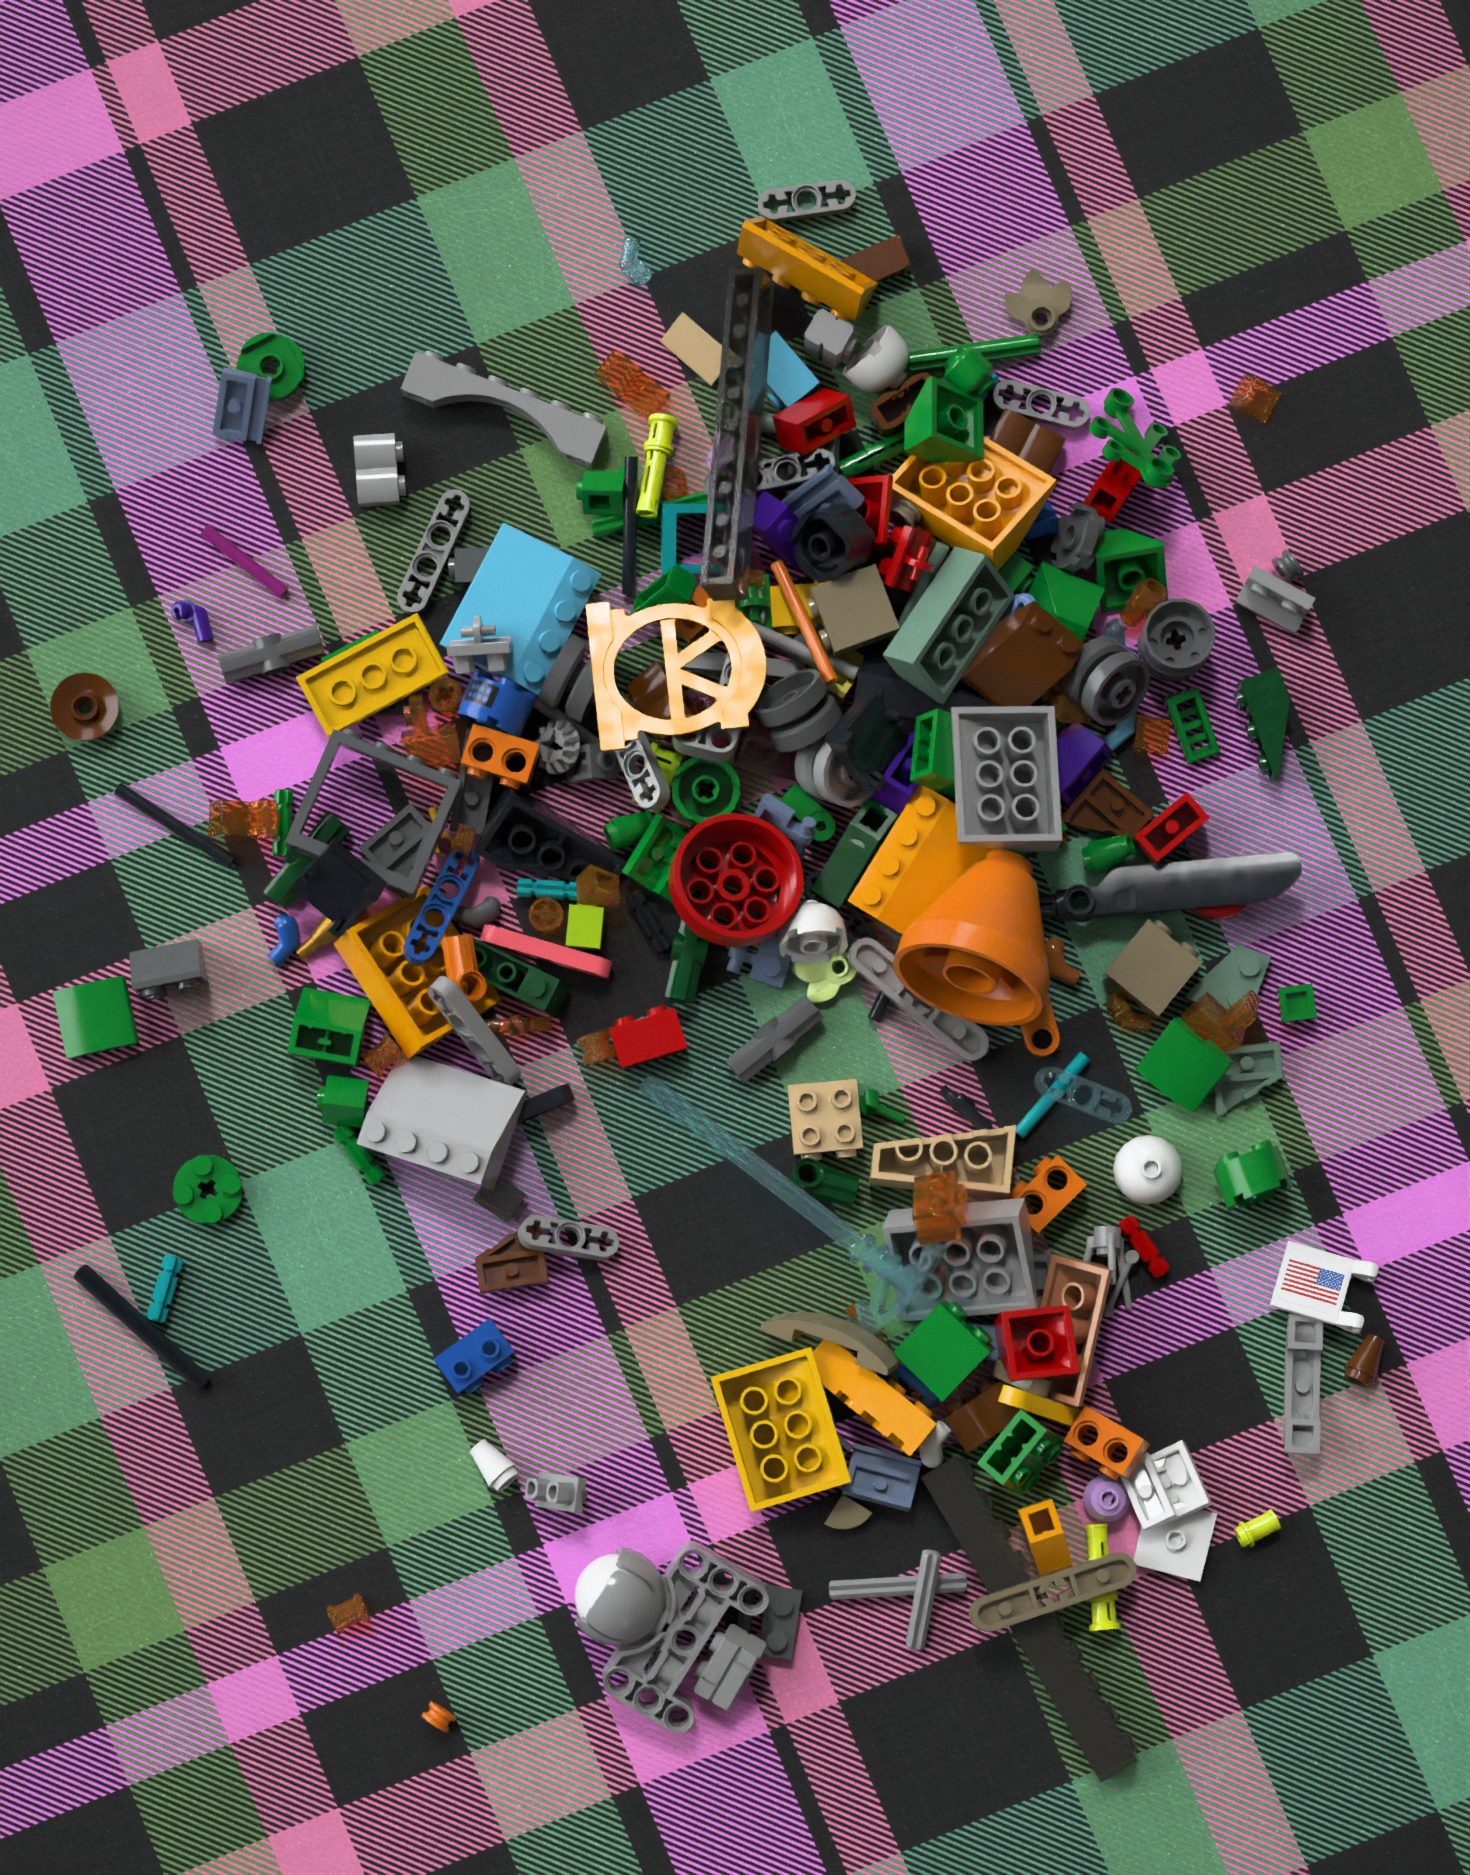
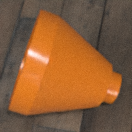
M1008 850L990 851L985 860L974 863L905 929L893 959L894 972L905 988L917 998L942 1012L980 1024L1014 1026L1028 1023L1040 1014L1050 986V974L1038 886L1031 876L1033 866L1026 858Z

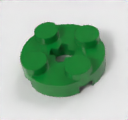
M266 332L250 338L243 345L238 357L236 370L255 373L257 376L267 378V376L273 377L269 402H277L290 397L304 382L305 360L300 348L292 339ZM270 359L273 363L279 361L280 366L277 368V374L272 376L270 373L264 374L262 372V369L266 367L264 361Z
M199 1155L187 1161L176 1174L173 1198L179 1210L190 1220L200 1224H215L230 1218L239 1208L243 1198L242 1181L236 1167L226 1159L215 1155ZM210 1180H213L216 1183L214 1189L217 1191V1195L215 1197L207 1196L206 1199H203L200 1196L202 1194V1190L199 1188L202 1182L207 1184Z

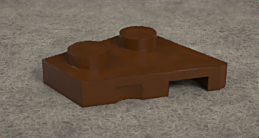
M1101 769L1062 814L1061 819L1068 825L1112 836L1128 833L1133 838L1154 815V812L1104 769Z
M534 1224L529 1230H526V1232L532 1234L533 1240H537L542 1235V1232L537 1230V1225ZM518 1230L513 1234H508L495 1247L487 1249L475 1258L481 1295L549 1284L545 1252L524 1247L518 1239Z

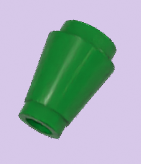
M646 810L609 819V823L603 825V831L612 850L615 851L619 848L625 850L641 839L654 818L652 813Z
M1127 833L1089 841L1088 846L1082 849V856L1085 865L1091 873H1104L1130 856V854L1135 853L1136 846L1131 835Z

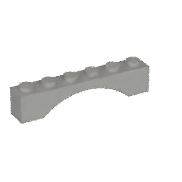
M425 351V354L415 352L400 388L402 396L432 408L466 401L487 402L509 408L525 416L539 427L553 443L561 458L591 470L593 469L607 435V426L602 424L603 419L587 412H584L583 416L570 412L571 407L557 400H552L551 404L539 399L540 395L526 388H520V391H516L507 387L508 382L496 376L489 375L488 379L475 375L476 370L462 363H457L456 367L443 362L445 358L431 351Z

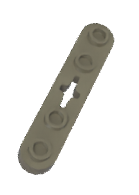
M1120 1552L1110 1553L982 1596L971 1604L969 1619L978 1630L984 1632L996 1631L1124 1588L1135 1579L1137 1572L1136 1564L1127 1554ZM1052 1582L1053 1586L1058 1587L1069 1585V1589L1057 1594V1601L1055 1602L1049 1597L1036 1599L1035 1595L1049 1590L1048 1583Z

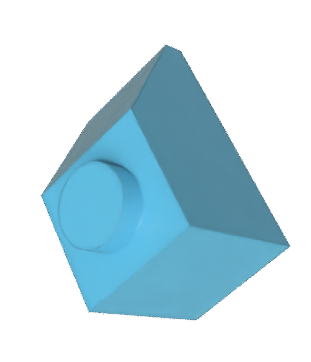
M775 331L770 336L766 390L769 393L766 394V398L779 411L817 392L820 388V382Z

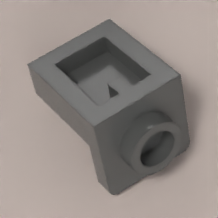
M600 744L580 746L576 762L566 772V782L568 784H579L597 779H617L619 777L618 759L614 751L601 752Z

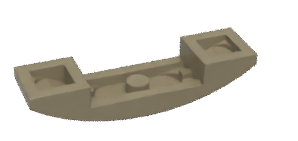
M790 1312L775 1315L761 1324L760 1331L791 1342L805 1332L858 1351L855 1365L886 1376L900 1365V1360L893 1354V1351L876 1336L851 1322L831 1315L814 1312Z

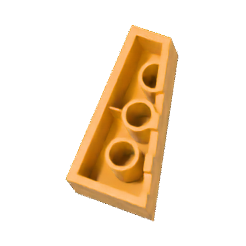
M823 1339L813 1351L822 1385L907 1456H911L937 1424L931 1419L934 1413L919 1401L913 1405L904 1397L907 1391L890 1378L886 1383L876 1374L877 1372L855 1365L856 1357L849 1352L850 1348Z

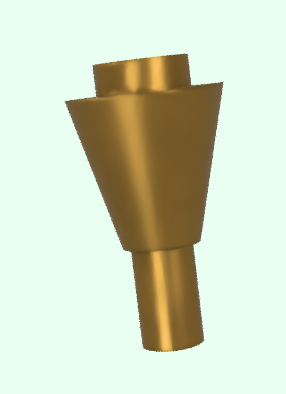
M325 915L311 933V937L295 950L303 960L320 946L323 947L338 940L337 937L328 931L332 921Z

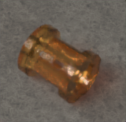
M387 1032L383 1035V1040L368 1053L363 1051L360 1054L379 1078L383 1075V1070L396 1059H403L406 1056Z
M359 1592L353 1594L352 1599L335 1607L331 1604L326 1608L338 1635L344 1633L345 1628L362 1620L364 1622L371 1621L367 1607Z

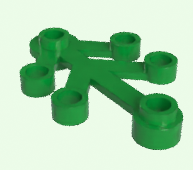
M1112 388L1104 400V411L1108 416L1118 419L1125 432L1112 425L1104 417L1096 416L1089 426V431L1092 435L1100 439H1105L1107 436L1113 438L1109 439L1102 449L1103 456L1112 462H1119L1122 459L1140 470L1144 482L1152 488L1169 487L1173 481V468L1180 460L1181 453L1175 447L1165 445L1158 457H1154L1151 452L1156 445L1163 443L1168 435L1167 429L1159 423L1152 422L1145 431L1143 439L1129 414L1134 404L1133 397L1123 389ZM1125 447L1138 454V456L1130 452L1129 450L1125 449Z

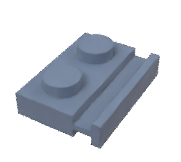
M224 367L221 374L212 435L241 441L252 440L256 441V444H261L264 436L273 377H259L255 373Z
M830 463L784 497L782 502L800 520L802 517L840 503H847L851 508L857 509L862 505L865 497L842 474L838 475L833 470L834 466Z
M855 1443L848 1466L851 1482L844 1484L842 1494L909 1512L922 1462Z

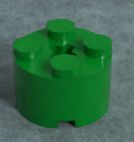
M692 757L685 761L677 769L672 781L671 794L675 810L684 821L693 826H697L704 820L717 815L735 813L740 802V781L734 768L728 762L720 763ZM704 785L706 788L713 786L712 798L708 799L706 796L700 798L698 796L700 794L699 786Z
M1265 1140L1251 1146L1252 1151L1239 1156L1238 1151L1219 1158V1163L1215 1165L1216 1168L1213 1170V1174L1228 1211H1232L1236 1203L1239 1209L1246 1208L1275 1197L1274 1189L1282 1186L1285 1192L1293 1186L1278 1146H1273L1271 1140Z

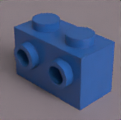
M489 1318L433 1360L457 1393L465 1390L469 1395L485 1383L482 1379L485 1374L492 1369L498 1374L512 1364L513 1361L510 1356L516 1352L493 1320Z

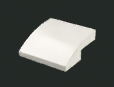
M1183 1440L1152 1455L1148 1452L1145 1453L1130 1480L1120 1476L1141 1526L1145 1531L1176 1521L1212 1505L1189 1449Z

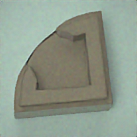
M842 1494L824 1524L836 1529H850L866 1521L872 1512Z

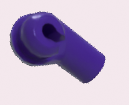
M180 600L172 605V617L193 626L198 643L214 640L208 613L205 608L189 600Z

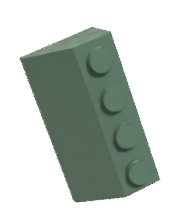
M955 546L883 653V656L898 676L938 703L944 704L1015 595L986 554Z

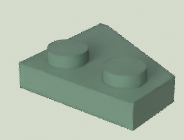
M1238 945L1186 994L1184 999L1247 1022L1271 956Z
M1279 1041L1219 1047L1234 1063L1213 1089L1215 1114L1223 1115L1234 1105L1244 1099L1247 1100L1258 1093L1263 1087L1269 1086L1283 1077Z

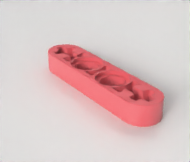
M484 924L479 940L494 947L606 979L609 978L613 965L612 961L599 956Z

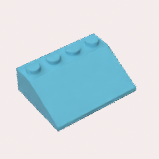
M502 523L440 645L447 648L450 640L474 639V637H461L460 629L461 627L473 626V616H481L483 626H496V635L484 636V638L512 636L513 647L509 653L508 667L505 671H488L487 654L474 655L475 665L498 678L504 677L519 684L517 689H525L539 695L552 665L571 634L601 573L576 558L506 523Z

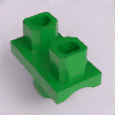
M769 574L735 576L736 609L743 613L748 620L772 630Z

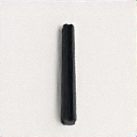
M84 1264L75 1272L74 1279L192 1387L196 1390H201L209 1382L210 1376L89 1265Z

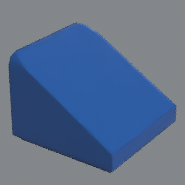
M1049 502L1044 504L1025 535L1026 541L1059 532L1058 518Z

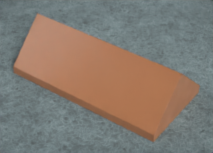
M1052 1254L1040 1308L1069 1305L1080 1374L1051 1377L1050 1379L1053 1382L1047 1398L1077 1407L1083 1406L1113 1270L1103 1264Z

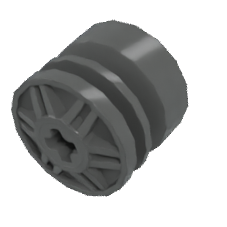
M1186 598L1169 599L1158 604L1149 613L1138 637L1137 646L1140 660L1148 666L1149 672L1154 677L1165 681H1183L1194 676L1203 667L1215 642V625L1210 614L1200 604ZM1170 638H1174L1175 643H1181L1178 650H1175L1173 645H1167Z

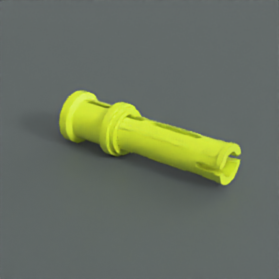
M661 413L649 416L648 424L651 426L648 441L644 442L643 446L644 453L647 456L636 514L644 518H656L658 516L667 459L671 458L674 452V447L671 445L674 430L678 428L679 424L677 418Z
M1108 1524L1085 1525L1088 1561L1109 1554ZM1116 1590L1087 1600L1091 1602L1092 1624L1089 1625V1631L1121 1629V1624L1117 1622L1115 1600L1118 1599Z

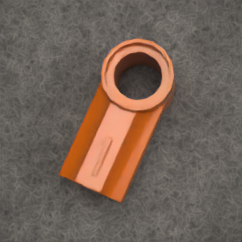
M472 934L442 938L441 943L447 978L451 979L462 992V982L464 981L467 984L468 994L466 995L464 992L463 994L469 1002L480 1000L485 995L487 984L485 978L478 972Z

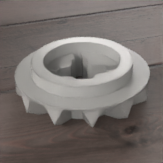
M561 719L549 720L546 727L539 728L540 738L534 740L541 747L538 756V767L545 769L547 773L562 774L567 772L576 762L580 750V739L576 728L570 722ZM556 742L563 748L556 751L551 749V744Z

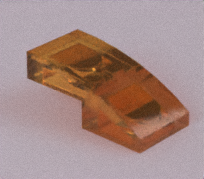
M617 349L613 350L593 374L611 392L647 421L649 416L657 413L671 397L667 390L644 374L638 365Z

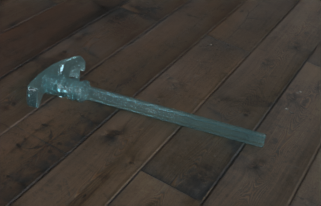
M652 1074L648 1075L646 1080L640 1085L639 1091L847 1249L851 1256L850 1261L853 1264L861 1260L864 1262L862 1269L866 1274L873 1270L877 1272L870 1303L865 1299L858 1301L855 1304L858 1320L853 1316H849L845 1319L846 1321L865 1329L871 1334L876 1333L907 1308L924 1287L942 1259L947 1247L935 1238H931L922 1248L917 1267L911 1263L903 1267L901 1265V1255L897 1253L890 1257L888 1255L889 1246L884 1243L877 1247L875 1245L876 1237L872 1233L862 1235L655 1076ZM890 1284L902 1291V1294L887 1311L884 1306Z

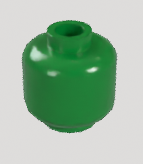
M963 347L958 348L943 364V367L946 369L943 375L944 380L963 389L967 394L976 393L981 397L994 383L990 379L994 366L974 347L967 349Z

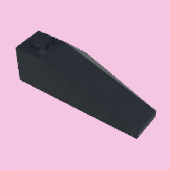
M869 644L867 646L853 700L854 703L864 690L875 691L886 708L900 713L898 719L916 722L917 716L937 708L951 713V707H995L976 690L958 681L944 704L938 703L898 676L883 656L887 646Z
M510 786L505 788L492 808L474 849L476 854L506 870L516 871L517 869L535 873L536 876L544 878L550 876L569 880V882H581L584 886L607 891L612 889L628 862L538 799L520 789L515 790Z

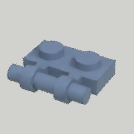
M766 793L760 801L754 816L772 824L784 835L792 839L791 843L796 849L800 861H802L806 853L804 847L811 843L815 835L814 827L816 821L812 817L807 816L803 818L801 823H797L792 820L796 810Z
M753 909L747 910L751 918L758 920L760 914L758 911ZM778 933L760 943L757 955L747 951L749 946L730 947L727 955L730 957L726 971L739 975L742 964L746 963L753 966L749 979L780 990L782 989L791 963V955L785 953L784 957L781 956Z

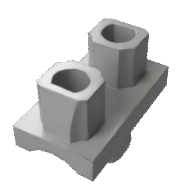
M473 616V626L461 627L460 629L461 637H474V639L449 641L447 657H452L456 674L475 672L474 655L487 654L488 671H505L508 667L509 653L513 647L512 636L484 638V636L496 635V626H483L481 616Z
M539 1472L538 1479H527L525 1498L535 1500L534 1506L582 1513V1504L588 1496L585 1487L587 1478Z

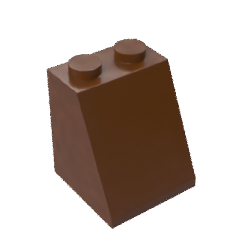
M1032 601L996 624L961 679L995 707L1030 706L1072 669L1085 643L1035 601Z

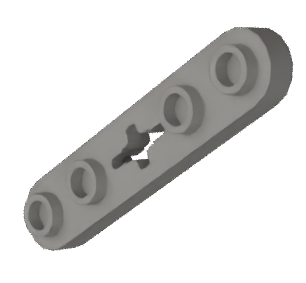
M862 938L851 944L848 949L847 958L852 968L953 1053L965 1061H975L986 1055L989 1049L988 1036L974 1022L952 1016L929 1004L927 1005L932 1009L931 1013L921 1005L915 1008L911 1005L913 998L908 992L903 990L904 985L899 981L894 972V955L879 942L872 938Z

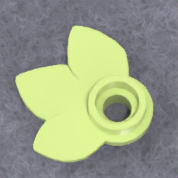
M838 950L830 953V960L821 963L803 964L792 962L790 964L791 971L798 978L809 982L807 997L811 1002L821 1003L834 998L841 985L850 983L856 977L857 971L849 964L847 951L839 955ZM843 961L845 969L842 973L838 974L835 971V965L837 962Z

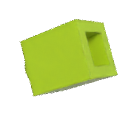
M578 899L577 905L569 904L566 947L576 950L601 952L605 910L604 907H598V901Z

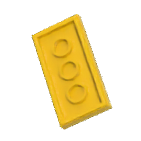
M415 613L297 676L296 679L329 739L333 729L342 732L344 728L348 729L444 678L450 672L418 613Z

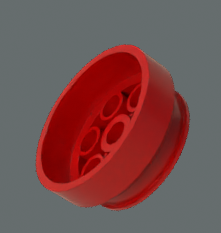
M722 814L699 823L682 840L669 870L670 896L681 919L699 937L711 943L729 947L756 945L776 935L793 915L803 891L802 864L790 840L767 821L746 814ZM733 854L744 856L747 863H738L733 858ZM700 860L710 861L715 869L709 870L704 868ZM756 879L768 881L771 888L764 889L760 887ZM729 884L734 886L738 894H729L723 885ZM690 891H700L705 896V900L695 899ZM753 909L758 911L762 919L756 920L751 918L747 910ZM714 916H724L728 920L729 925L718 924Z

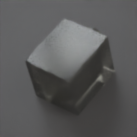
M498 1176L494 1190L481 1186L472 1199L507 1224L510 1223L512 1218L518 1222L529 1206L525 1202L528 1195L501 1176Z

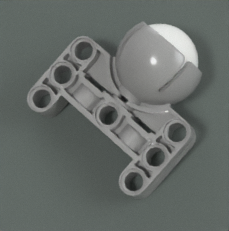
M696 1541L683 1543L667 1566L665 1574L662 1575L652 1561L642 1553L630 1548L620 1547L616 1550L615 1554L604 1555L588 1564L578 1578L574 1595L575 1606L578 1612L576 1624L581 1631L591 1639L602 1644L617 1646L602 1671L605 1691L613 1698L676 1734L688 1731L694 1723V1711L690 1699L676 1689L729 1605L747 1615L754 1616L763 1613L769 1603L767 1588L762 1580ZM691 1553H695L702 1557V1561L696 1567H688L683 1563L684 1558ZM726 1571L732 1575L731 1580L725 1585L716 1584L713 1578L718 1572ZM696 1587L694 1593L692 1594V1596L690 1597L689 1601L687 1602V1604H686L685 1607L683 1608V1605L685 1604L686 1600L688 1599V1597H689L690 1594L692 1593L693 1589ZM750 1589H756L762 1593L760 1599L754 1603L746 1602L743 1599V1595ZM688 1630L695 1634V1637L691 1642L682 1644L676 1640L679 1632ZM657 1646H659L658 1650H657L656 1653L654 1654V1656H653V1658L651 1659V1661L649 1662L648 1666H645V1665L647 1664V1662L649 1661V1659L651 1658V1656H652V1654L654 1653V1651L656 1650ZM619 1671L625 1673L628 1678L624 1683L616 1685L609 1681V1677L613 1673ZM646 1689L654 1690L658 1694L657 1698L652 1702L642 1701L639 1699V1695ZM681 1707L687 1711V1715L681 1720H674L669 1717V1712L673 1708Z

